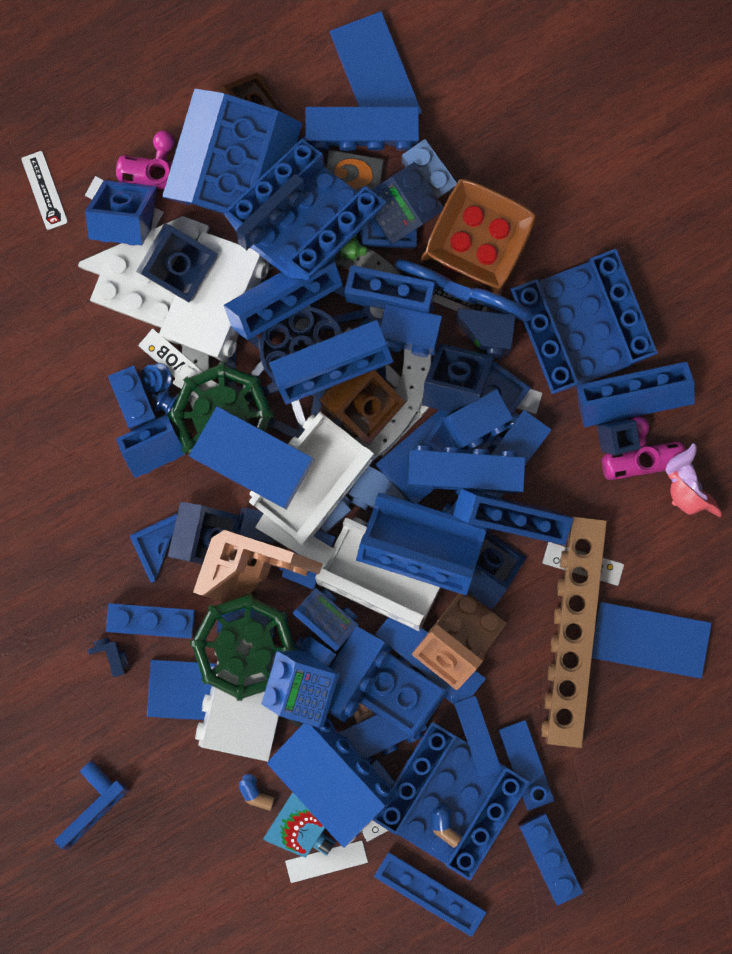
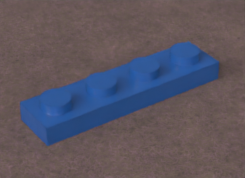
M389 851L374 875L376 879L471 937L487 913L482 908Z

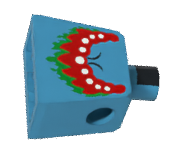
M293 792L263 840L305 858L312 847L327 856L336 842L322 833L325 827Z

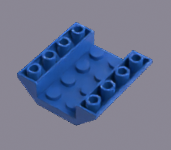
M194 89L162 197L188 206L193 204L225 214L224 211L297 143L302 123L278 110L225 93Z
M301 139L227 208L224 213L234 228H239L293 175L297 174L304 180L305 197L297 207H292L285 214L280 224L277 226L273 225L266 232L260 243L253 244L250 248L287 277L310 280L387 205V202L366 186L359 192L354 190L324 167L323 154L304 139Z
M616 249L590 258L585 264L540 281L535 279L511 289L515 302L530 309L533 313L532 320L523 321L551 394L576 388V385L589 383L658 354Z
M431 722L391 788L397 797L372 821L393 834L403 837L443 862L446 867L471 881L530 782L499 763L500 771L480 777L468 743ZM440 805H446L450 808V828L463 836L455 848L433 832L431 816L433 811Z

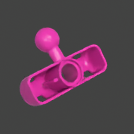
M161 130L154 135L153 145L157 150L156 159L136 158L128 155L120 156L116 166L117 179L124 183L157 186V189L164 190L172 163L166 162L167 154L175 145L174 136L166 130ZM156 168H162L165 170V175L162 179L155 180L150 176L151 172ZM123 173L134 175L133 181L124 180Z
M636 416L631 420L636 421L641 449L623 453L622 457L613 458L611 454L604 455L601 459L603 474L608 480H616L666 471L667 463L676 455L686 451V448L681 442L647 446L646 435L650 429L649 422L642 416ZM670 445H677V446H678V447H675V448H669V449L667 448V446H670ZM641 453L647 454L651 459V464L648 468L643 467L639 462ZM626 470L624 476L615 477V472Z

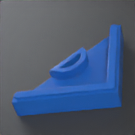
M178 514L130 535L151 583L157 580L173 536Z

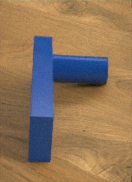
M526 720L498 729L513 772L530 782L522 795L527 811L554 802Z
M94 761L87 763L80 773L101 796L54 840L61 849L69 850L130 791L123 782L115 781L113 783Z

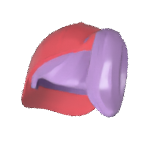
M693 443L689 449L673 457L666 465V473L672 481L670 489L673 499L672 504L678 506L688 515L707 510L720 518L722 512L717 502L711 495L703 491L701 483L698 482L692 464L697 452V446Z

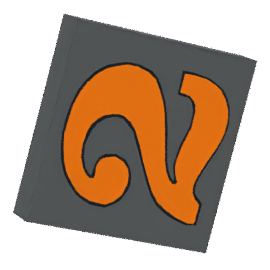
M332 150L327 151L325 168L357 192L364 186L374 189L380 185L383 159Z

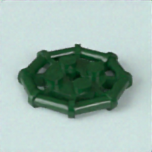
M219 362L218 366L194 376H186L183 379L184 384L172 411L169 412V418L172 419L182 445L181 451L185 455L191 453L216 407L225 411L228 410L230 414L247 423H250L252 419H259L256 428L266 432L271 419L274 418V412L270 409L259 376H252L227 366L225 362ZM219 377V386L204 392L198 387ZM229 378L246 386L239 392L227 387L226 381ZM194 391L199 397L194 403L192 412H184ZM251 392L259 409L258 412H251L246 397ZM184 419H192L198 434L193 439L190 437Z
M246 593V596L215 606L211 604L194 639L190 640V646L193 647L201 672L202 683L204 685L209 684L235 697L236 701H242L244 698L265 692L270 676L266 667L271 661L273 654L277 653V651H298L286 618L288 614L284 610L280 611L253 597L252 593ZM244 608L243 617L231 621H226L222 617L224 614ZM251 609L271 620L265 625L250 617ZM216 620H218L222 625L218 636L214 641L206 640ZM277 625L283 647L274 646L269 630ZM245 639L246 643H252V648L249 649V653L246 655L242 651H236V647L240 646L239 641ZM206 647L214 648L219 662L213 669L210 666ZM224 669L237 676V686L217 676V674ZM257 673H262L266 677V680L244 686L245 677Z

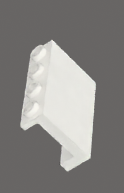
M202 232L198 242L218 255L189 303L175 295L159 336L168 342L184 345L227 363L229 357L236 350V340L239 333L232 329L223 305L259 285L261 280L268 274L269 262L253 249L249 248L246 251L239 244Z
M321 412L317 416L312 414L303 425L305 431L299 438L295 436L288 443V445L315 460L287 510L252 491L249 494L252 497L249 503L258 508L304 546L308 544L376 457L373 452L356 441Z
M356 517L353 520L345 518L343 529L333 547L335 551L324 569L321 568L320 573L315 577L317 584L420 632L441 587L356 561L359 545L368 523Z
M245 639L239 641L240 646L236 647V651H242L246 655L249 653V649L252 648V643H246ZM276 653L273 654L271 661L266 667L269 673H271ZM224 669L217 674V676L237 686V676ZM262 673L245 677L244 686L266 680V677ZM212 686L210 695L205 694L202 711L206 713L204 722L198 723L195 739L199 740L198 745L202 748L268 761L278 715L261 705L265 692L244 698L242 701H236L235 697Z

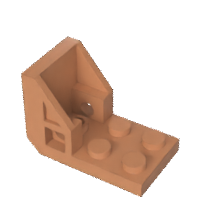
M224 530L211 539L193 593L224 603L246 596V593L252 592L264 583L271 565L307 576L308 571L319 574L322 563ZM253 558L257 559L256 564L251 567Z
M458 593L412 655L454 689L458 690L483 662L486 655L485 652L507 623L470 594L463 595Z

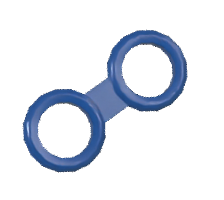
M399 259L394 263V268L403 275L435 282L436 289L445 291L452 297L473 305L479 303L502 314L515 315V319L530 321L533 318V313L530 309L498 294L480 288L470 289L455 283L452 279L410 261Z

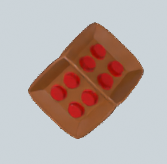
M459 179L431 233L426 251L421 257V266L438 272L462 286L470 289L480 288L501 296L521 257L531 230L536 225L538 216L524 205L490 188L472 181Z

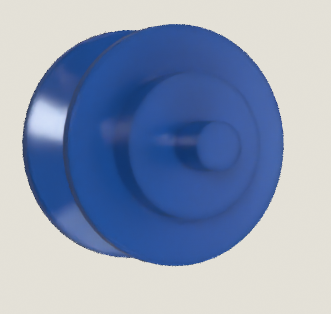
M165 364L148 365L142 371V383L147 391L156 393L158 391H165L170 387L172 376Z
M169 388L164 392L160 391L158 395L153 393L151 398L155 400L153 404L155 406L154 413L162 410L169 417V412L172 411L179 394L175 397L170 396Z

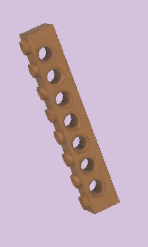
M571 517L573 522L567 539V550L562 551L560 557V567L564 568L563 579H558L557 596H561L560 607H555L554 624H558L557 636L552 635L550 651L555 652L554 664L549 663L547 680L552 681L551 692H546L544 709H549L548 721L543 720L541 737L546 738V744L582 748L606 521ZM579 539H583L589 544L590 549L586 555H580L575 550V543ZM576 567L584 569L587 575L586 580L581 584L576 583L572 579V571ZM574 595L581 597L583 600V608L578 612L571 610L569 607V599ZM572 623L580 628V636L575 640L569 639L565 632L567 626ZM567 652H573L577 656V663L573 668L565 667L562 662V658ZM565 680L571 681L574 685L573 693L567 697L563 696L559 691L560 684ZM561 709H568L571 713V719L567 724L560 725L556 720V714Z

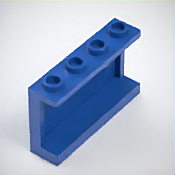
M378 493L365 534L362 536L356 561L467 595L487 528L466 523L446 512L427 508L421 504L408 502L392 495Z
M326 718L323 728L303 723L267 762L268 766L343 848L354 841L363 832L362 830L397 797L390 785L373 771L370 763L361 758L353 749L352 744L337 732L328 718Z

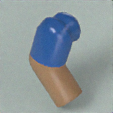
M252 774L244 775L242 781L239 782V790L246 803L271 811L275 797L259 793L256 786L257 778Z
M440 805L433 811L431 816L433 832L455 848L463 836L450 828V808L446 805Z

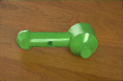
M358 233L339 251L341 259L355 261L359 256L366 255L367 247L360 245L357 240Z

